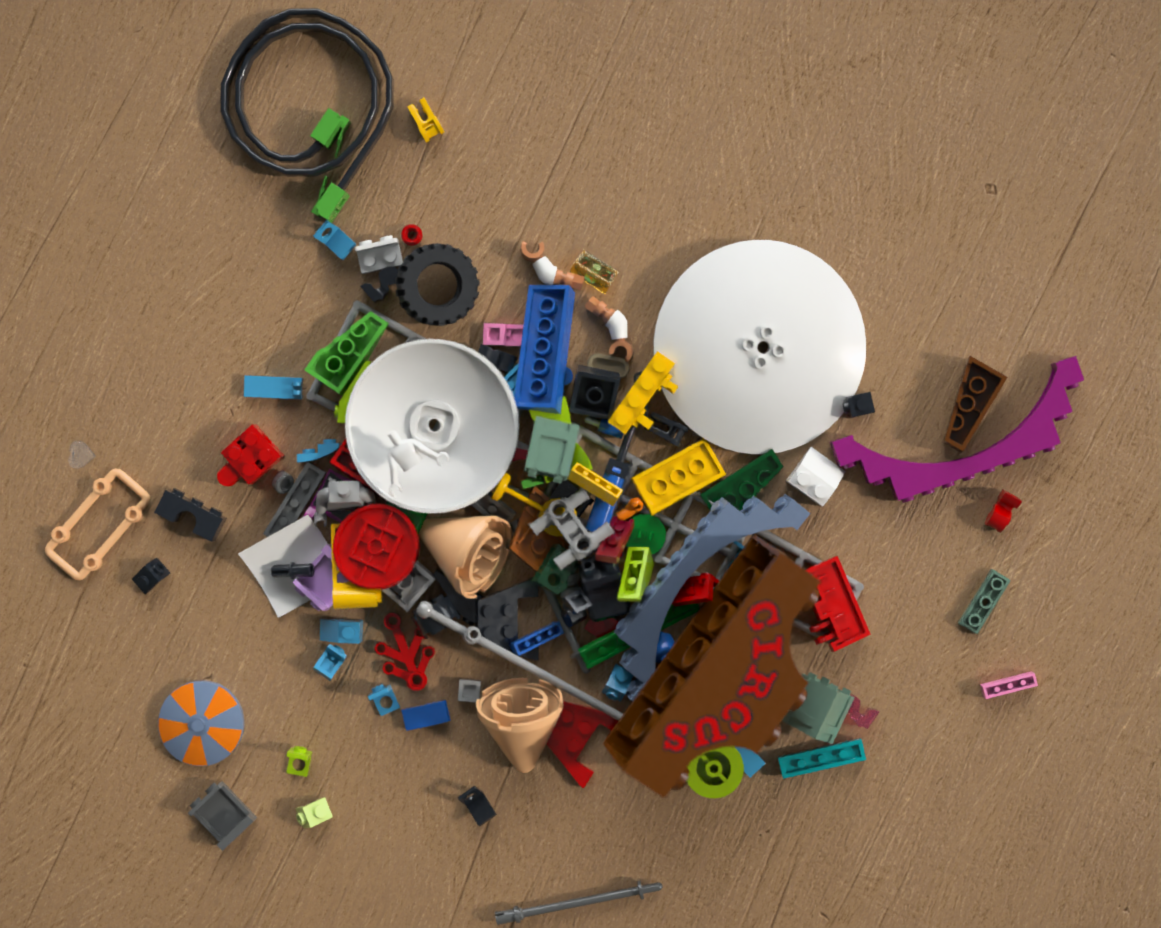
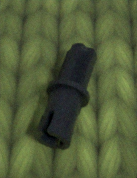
M291 562L289 565H274L271 567V575L274 578L290 577V579L313 577L314 565L312 563L295 564L294 562Z

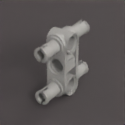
M580 488V490L567 499L564 497L553 501L545 509L544 515L529 524L536 536L550 525H556L570 545L568 546L569 549L553 559L560 570L576 559L581 560L584 557L591 556L601 541L614 534L608 522H605V524L592 533L587 532L575 515L574 509L590 499L583 488ZM563 507L565 511L562 515H554L556 508ZM586 541L589 543V548L584 551L579 550V544Z

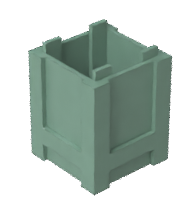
M536 416L524 472H528L527 476L536 478L537 474L553 478V482L560 484L563 480L566 481L569 476L579 425Z
M811 672L808 675L802 673V676L809 682L805 688L807 690L806 699L796 711L792 712L789 710L782 721L816 740L833 744L855 697L850 695V690L843 687L841 691L838 689V686L832 683L829 684L830 680L823 676L821 679H818L817 675Z

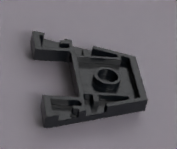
M538 577L528 578V580L519 584L516 583L512 587L475 600V627L480 630L482 637L512 652L509 643L518 639V598L538 597ZM539 646L520 656L539 660Z

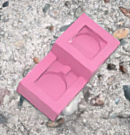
M484 323L483 345L521 347L524 325Z

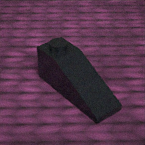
M437 569L433 575L448 595L458 613L463 616L462 620L473 626L475 623V600L484 596L475 593L477 597L469 599L456 592L445 574Z

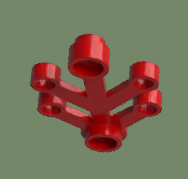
M391 612L385 616L384 625L387 629L392 630L400 651L388 647L387 643L381 641L375 645V652L405 663L408 671L397 668L394 662L387 661L383 665V672L385 674H393L406 680L407 686L414 691L422 690L427 684L425 670L430 658L435 655V649L430 645L425 646L422 650L423 657L416 668L414 658L423 637L417 634L418 629L416 628L414 630L415 636L410 648H408L400 628L401 616L396 612ZM390 617H395L397 623L391 624L389 621ZM378 645H384L385 651L380 652L378 650ZM425 649H431L433 652L432 655L427 656L425 654ZM387 664H391L393 666V670L391 672L386 670L385 667ZM419 676L421 682L415 683L413 677Z

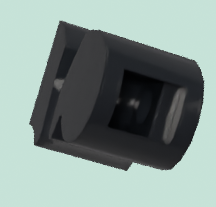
M392 266L383 268L378 273L381 283L378 289H374L370 283H365L360 287L375 304L379 301H384L387 294L390 293L389 286H396L395 277L398 275V269Z
M483 344L480 345L478 351L499 371L510 372L514 367L515 360L518 359L516 356L500 350H492L491 347Z
M579 589L562 598L564 602L562 608L564 610L561 611V617L568 627H572L586 620L588 614L585 609L593 604L584 592Z

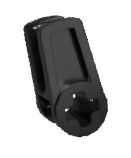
M652 412L651 418L668 426L669 430L666 432L659 429L658 426H651L648 431L662 437L673 445L681 447L682 443L680 442L689 428ZM677 429H679V431H678L676 437L673 438L674 435H675V433H676V431H677Z

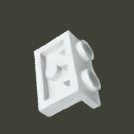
M392 235L381 237L380 241L372 243V240L359 242V246L355 247L362 274L379 271L389 266L397 267L403 263L399 240L393 238Z

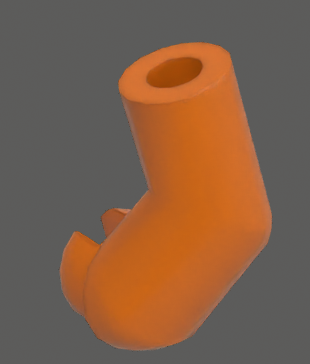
M638 497L631 498L625 508L615 513L618 520L624 521L641 511L643 502Z

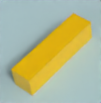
M578 462L571 469L567 478L611 506H614L623 491Z

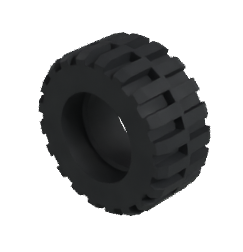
M440 243L424 245L413 250L412 253L403 259V263L399 265L397 270L398 275L395 277L397 288L395 292L396 297L400 300V306L406 310L410 317L427 325L445 326L463 319L467 312L473 309L474 301L479 295L477 289L480 286V279H477L476 275L478 271L476 267H473L469 256L466 257L459 248L456 249L452 245ZM430 265H443L449 268L456 278V293L449 302L443 305L427 303L418 292L417 282L419 275Z

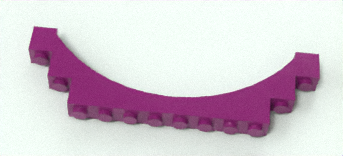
M1073 356L1052 363V372L1047 385L1030 413L1003 439L980 452L952 461L915 463L879 454L856 442L853 435H848L830 442L837 465L844 466L847 469L856 466V461L859 460L866 483H873V486L886 482L885 478H887L895 500H901L902 503L913 500V495L922 493V496L935 492L934 488L942 486V489L955 485L954 481L962 479L964 482L975 478L974 474L982 471L983 474L995 471V466L1002 464L1003 467L1015 464V459L1022 457L1023 460L1035 457V452L1043 450V453L1055 450V445L1061 442L1053 419L1055 422L1068 418L1067 414L1073 412L1064 387L1070 390L1079 387L1078 382L1084 381L1077 357Z

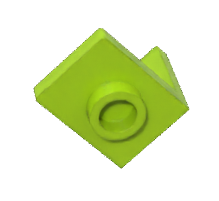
M294 746L286 755L289 757L287 773L307 777L312 751H307L305 747ZM295 759H302L305 762L304 769L296 770L293 767V761Z

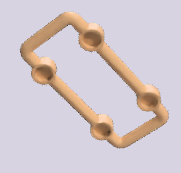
M112 469L104 478L94 481L93 491L66 523L52 530V539L45 547L46 556L74 580H83L91 571L101 568L102 558L129 526L143 519V510L150 502L148 492L124 471ZM118 477L142 499L136 506L126 509L125 519L95 554L85 557L83 561L84 567L77 572L54 552V548L59 543H65L69 540L70 530L100 495H106L111 491V482Z

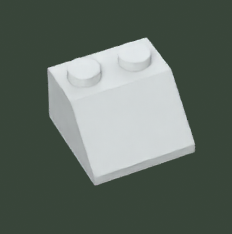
M810 447L786 482L818 505L824 506L836 490L846 471Z

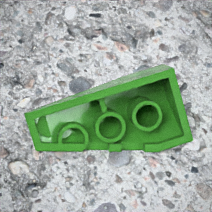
M370 311L353 324L349 330L333 339L332 343L316 352L305 368V371L343 396L365 361H368L389 323Z

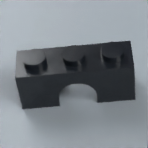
M177 488L165 490L154 513L171 522H178L181 514L189 511L196 518V525L192 532L211 542L216 541L227 519L222 516L223 512L214 507H211V509L204 507V502L194 497L190 500L184 496L185 493Z

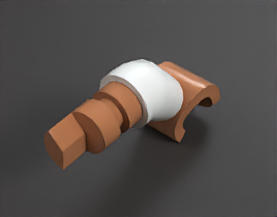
M525 241L522 242L520 248L521 256L528 262H534L532 265L540 281L547 285H570L571 288L581 290L584 276L569 272L564 274L562 270H558L556 266H553L546 256H542L544 252L543 242L539 243V251L534 254L529 253L526 249L527 243Z
M592 296L584 307L598 318L601 316L602 321L606 323L605 326L609 329L611 339L615 341L609 349V354H614L617 347L623 346L627 349V356L624 359L626 362H629L634 356V350L632 345L625 341V338H627V320L619 310L608 309L606 303L600 302Z

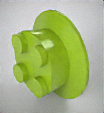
M722 747L698 756L687 767L690 771L687 783L694 792L706 798H722L729 795L738 787L744 773V764L739 751L735 747Z

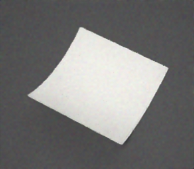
M306 515L243 550L238 555L259 582L279 618L310 601V599L306 595L304 597L301 596L294 589L296 587L293 584L295 579H290V577H272L271 567L274 565H289L291 562L295 564L313 563L328 543L309 515Z

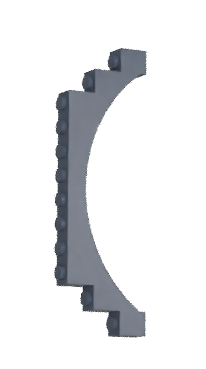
M786 494L775 502L773 509L769 508L754 495L744 503L741 512L722 497L712 505L709 514L699 521L696 530L686 537L684 545L671 556L668 565L658 572L656 580L647 586L640 601L633 603L627 616L616 625L614 632L631 646L630 650L625 651L622 655L620 664L636 677V680L629 684L626 695L632 702L656 670L657 643L666 613L676 594L691 574L714 553L745 536L775 528L793 527L798 530L810 515L806 509Z

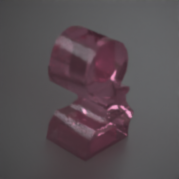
M850 693L855 698L848 711L850 713L849 716L858 727L868 729L880 711L875 708H867L865 713H859L861 701L857 696Z

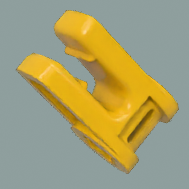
M423 97L419 102L423 112L428 117L426 121L421 119L418 109L413 104L407 107L427 143L433 136L445 132Z

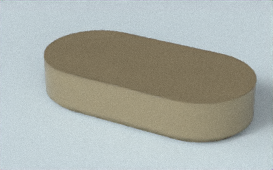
M596 353L591 355L587 361L588 367L619 372L620 379L626 377L629 372L628 362L620 357Z

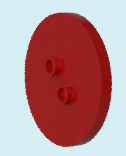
M369 504L352 511L340 523L333 541V556L339 571L354 585L368 590L387 589L400 583L410 574L419 555V537L412 521L399 509L385 504Z

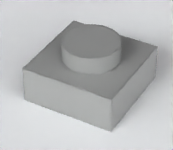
M459 679L458 701L476 702L477 699H480L481 680Z

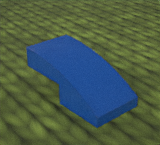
M446 700L401 710L406 731L451 721Z

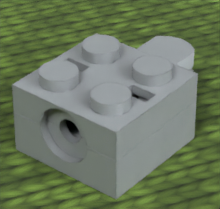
M417 560L414 568L404 580L395 586L382 589V591L408 612L436 578L432 572Z

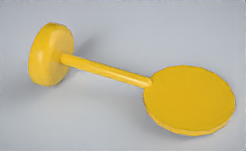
M505 473L497 483L490 497L498 501L503 493L506 492L540 510L539 517L545 514V509L553 501L561 499H551L542 506L508 488L507 486L511 479L508 473ZM563 507L556 508L554 515H562L565 509ZM550 525L544 530L549 535L563 536L556 525Z

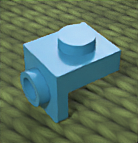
M329 644L313 667V670L331 681L347 657L344 653L345 651L337 645Z
M615 664L602 693L606 694L611 700L621 701L634 675L624 667Z

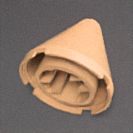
M498 516L431 518L424 521L418 535L456 592L466 598L473 599L477 597L475 593L479 590L485 593L500 575L510 552L505 547L507 538L512 539V529L508 521Z
M528 678L507 679L492 684L482 691V698L476 701L477 715L517 771L527 773L535 767L562 713L563 697L561 691L556 686L541 679L539 684L528 683Z

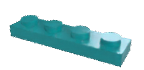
M861 738L778 756L783 779L866 760Z

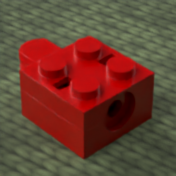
M252 424L221 452L228 463L218 471L217 480L226 487L235 485L241 478L249 485H252L285 455L257 424Z

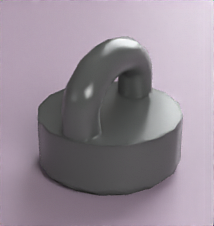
M284 470L277 472L272 480L273 489L280 494L289 492L294 484L293 477Z

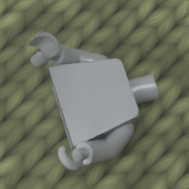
M360 481L329 482L327 488L317 493V512L314 513V525L317 527L318 521H324V527L327 525L326 511H354L365 505L376 504L374 492L366 488Z

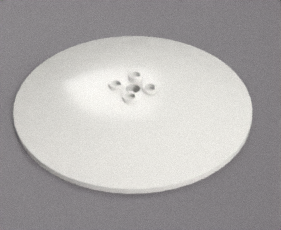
M750 240L726 245L710 252L692 264L678 278L667 294L659 311L654 332L653 355L658 351L675 363L669 374L673 376L670 381L676 384L678 389L674 394L663 387L662 391L677 416L696 434L715 445L740 453L764 454L771 449L775 453L794 449L815 439L829 429L843 414V402H846V397L855 395L860 384L866 357V337L857 302L846 283L832 267L809 251L788 243L772 240ZM761 341H765L769 346L768 351L764 354H761L757 349Z

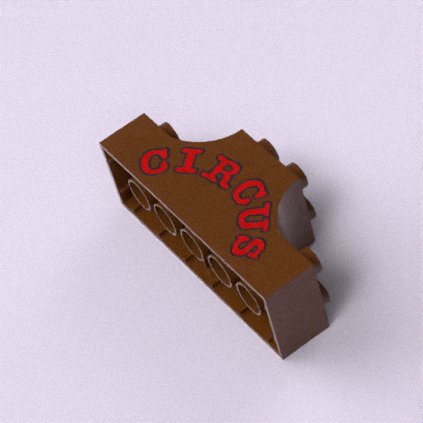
M753 534L713 589L712 601L703 603L604 740L603 745L622 771L665 799L671 789L678 791L684 786L690 773L687 767L698 756L722 747H740L758 754L763 746L769 747L774 744L781 733V725L779 724L789 710L793 712L799 709L807 696L805 688L809 682L799 673L794 664L790 648V635L793 621L800 611L807 612L816 603L819 596V591L816 588L821 581Z

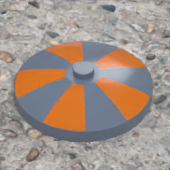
M192 681L175 689L164 701L158 718L159 735L168 752L179 761L193 766L213 765L228 757L240 743L244 732L243 710L238 699L226 687L212 681Z

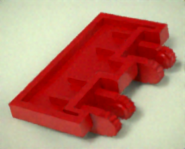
M838 556L831 557L805 569L821 581L816 588L819 591V600L812 607L818 621L821 622L809 627L810 632H817L826 626L829 630V633L817 637L814 640L815 644H821L835 637L836 640L828 643L831 652H835L871 635Z

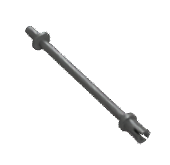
M520 518L509 523L513 533ZM535 572L573 650L570 659L576 657L583 673L588 674L591 669L586 668L577 650L580 648V645L571 627H568L561 617L562 608L546 575L540 576Z
M639 880L636 887L525 909L514 906L513 909L495 912L497 926L515 921L516 923H521L524 917L639 895L640 899L643 900V894L660 891L663 885L660 882L641 885V880Z

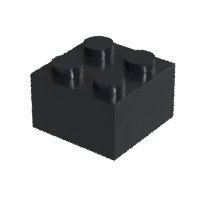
M577 365L569 401V412L609 420L613 415L620 384V373Z

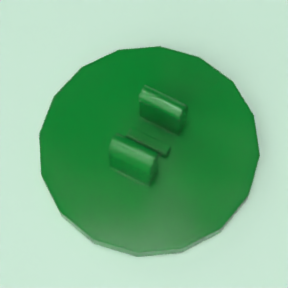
M650 514L634 516L632 519H634L635 526L626 543L627 547H649L651 555L657 553L663 547L666 540L664 524L659 518Z

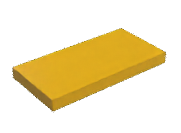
M703 438L632 477L631 481L650 515L653 516L724 477L726 473L708 441Z

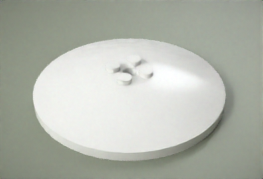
M424 339L396 346L376 358L366 368L350 395L346 411L345 430L352 460L358 472L374 491L389 502L411 511L443 513L454 511L476 502L491 491L502 479L515 454L519 435V420L512 391L502 374L489 360L475 350L453 341ZM432 419H437L440 422V429L438 431L430 429L429 423ZM395 431L402 441L415 439L437 454L445 452L449 455V462L444 456L439 458V461L442 463V466H439L435 459L417 450L423 460L405 472L396 462L398 483L402 487V492L397 487H393L391 490L395 496L389 495L391 474L388 454L394 447V444L388 437V434Z

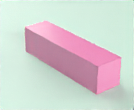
M1031 671L980 684L983 697L988 699L1035 687L1038 684L1035 673Z

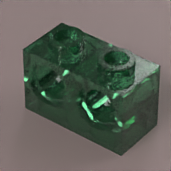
M553 544L531 581L551 594L558 595L566 589L568 585L567 579L570 574H574L577 570L578 560H574L560 570L553 559L567 549L560 544ZM554 574L556 582L551 586L548 582V577Z

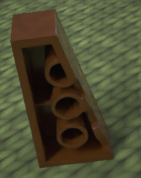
M972 356L968 357L943 439L944 444L960 453L964 451L1007 380V376Z

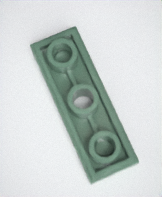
M991 569L958 623L973 633L978 634L1011 580ZM987 598L988 603L983 606L982 600Z

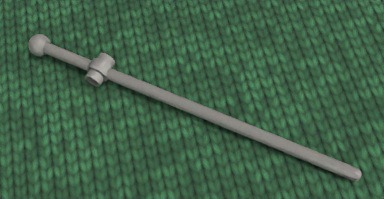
M422 601L416 610L419 617H430L462 635L465 643L470 645L477 643L618 721L622 717L623 713L482 637L477 627L466 628L433 610L432 605L427 601Z

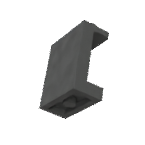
M221 781L218 785L214 782L205 791L207 795L203 799L198 797L190 805L192 810L188 814L190 816L194 815L219 841L217 846L223 851L257 817Z

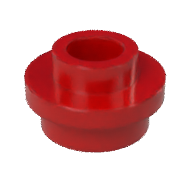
M414 224L405 226L401 232L403 242L409 246L419 244L423 237L422 230ZM412 231L415 232L416 237L409 239L408 234Z

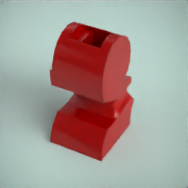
M1004 489L1001 490L997 497L998 501L993 505L985 520L986 526L996 529L999 533L1011 521L1012 509H1017L1023 502L1020 498Z

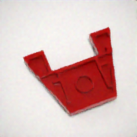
M564 700L562 713L546 744L584 789L594 771L576 759L598 724H602L612 731L618 720L598 709Z

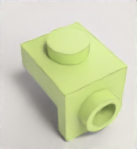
M325 797L296 808L297 821L303 828H311L333 817Z

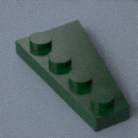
M773 449L710 487L701 493L700 496L710 511L712 505L709 501L715 503L722 497L741 512L744 503L751 499L753 495L756 497L763 487L784 466Z

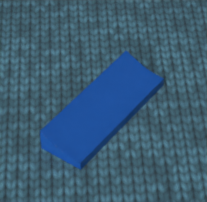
M529 285L514 396L517 409L561 414L575 292L570 285Z

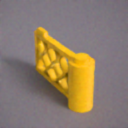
M331 524L332 596L334 610L378 607V603H382L381 590L364 589L354 585L349 580L346 583H338L337 575L340 571L339 569L337 570L333 556V541L336 529H338L340 524Z

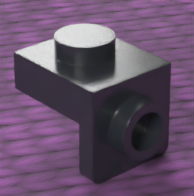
M155 558L146 564L132 580L146 595L161 580L166 578L170 571L158 558Z

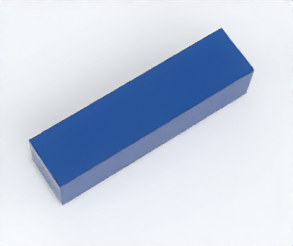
M554 621L509 643L513 654L520 656L564 634L560 622Z

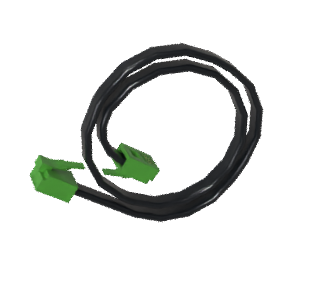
M318 8L287 9L263 19L241 42L231 57L221 81L220 112L231 139L252 160L265 168L287 177H316L342 166L363 145L379 111V81L368 55L346 33L321 23L289 24L266 34L248 53L247 51L270 27L291 18L319 17L343 27L358 37L377 56L386 77V105L375 130L339 184L336 186L331 182L327 190H325L328 177L325 175L319 199L311 212L319 218L323 217L332 223L350 197L345 192V189L384 132L394 108V79L383 52L360 29L345 19ZM296 32H322L346 42L362 58L371 80V108L361 132L339 157L345 132L352 122L328 108L310 135L315 142L307 150L296 155H280L269 150L253 134L244 112V83L254 60L272 42ZM244 56L245 59L235 80V110L245 135L267 157L281 163H300L313 157L323 146L330 149L338 137V147L335 153V158L337 159L313 169H287L261 158L238 136L229 114V87Z

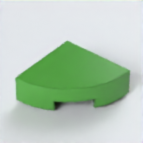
M539 475L536 478L532 477L522 480V487L525 489L543 484V476Z

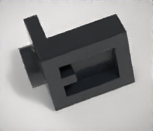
M871 392L846 397V402H843L845 415H849V418L875 413Z

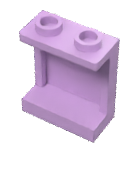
M326 544L321 550L322 553L312 563L314 565L313 577H299L293 581V584L296 585L294 589L301 596L304 597L306 595L312 600L310 604L318 611H328L333 605L331 544ZM341 572L337 575L338 583H346L348 581Z

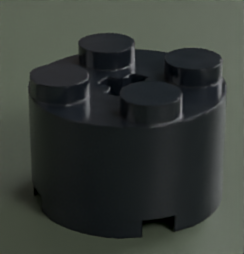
M440 594L430 600L433 610L451 620L454 617L456 619L461 618L448 595L444 597L443 594ZM417 609L412 611L414 616L411 619L424 640L428 638L426 634L429 632L431 635H434L446 628V626L430 617H419L416 613Z

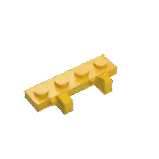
M657 351L608 423L625 435L632 425L637 428L641 424L649 430L654 422L643 415L646 411L644 408L657 390L660 391L662 387L672 394L677 391L678 386L670 381L673 376L669 374L675 363Z

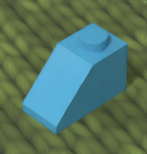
M320 619V640L334 643L360 644L363 641V620Z

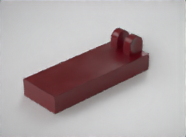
M613 516L610 526L614 534H611L601 542L596 552V560L617 564L635 525L634 519H630L628 522L618 520L617 516Z

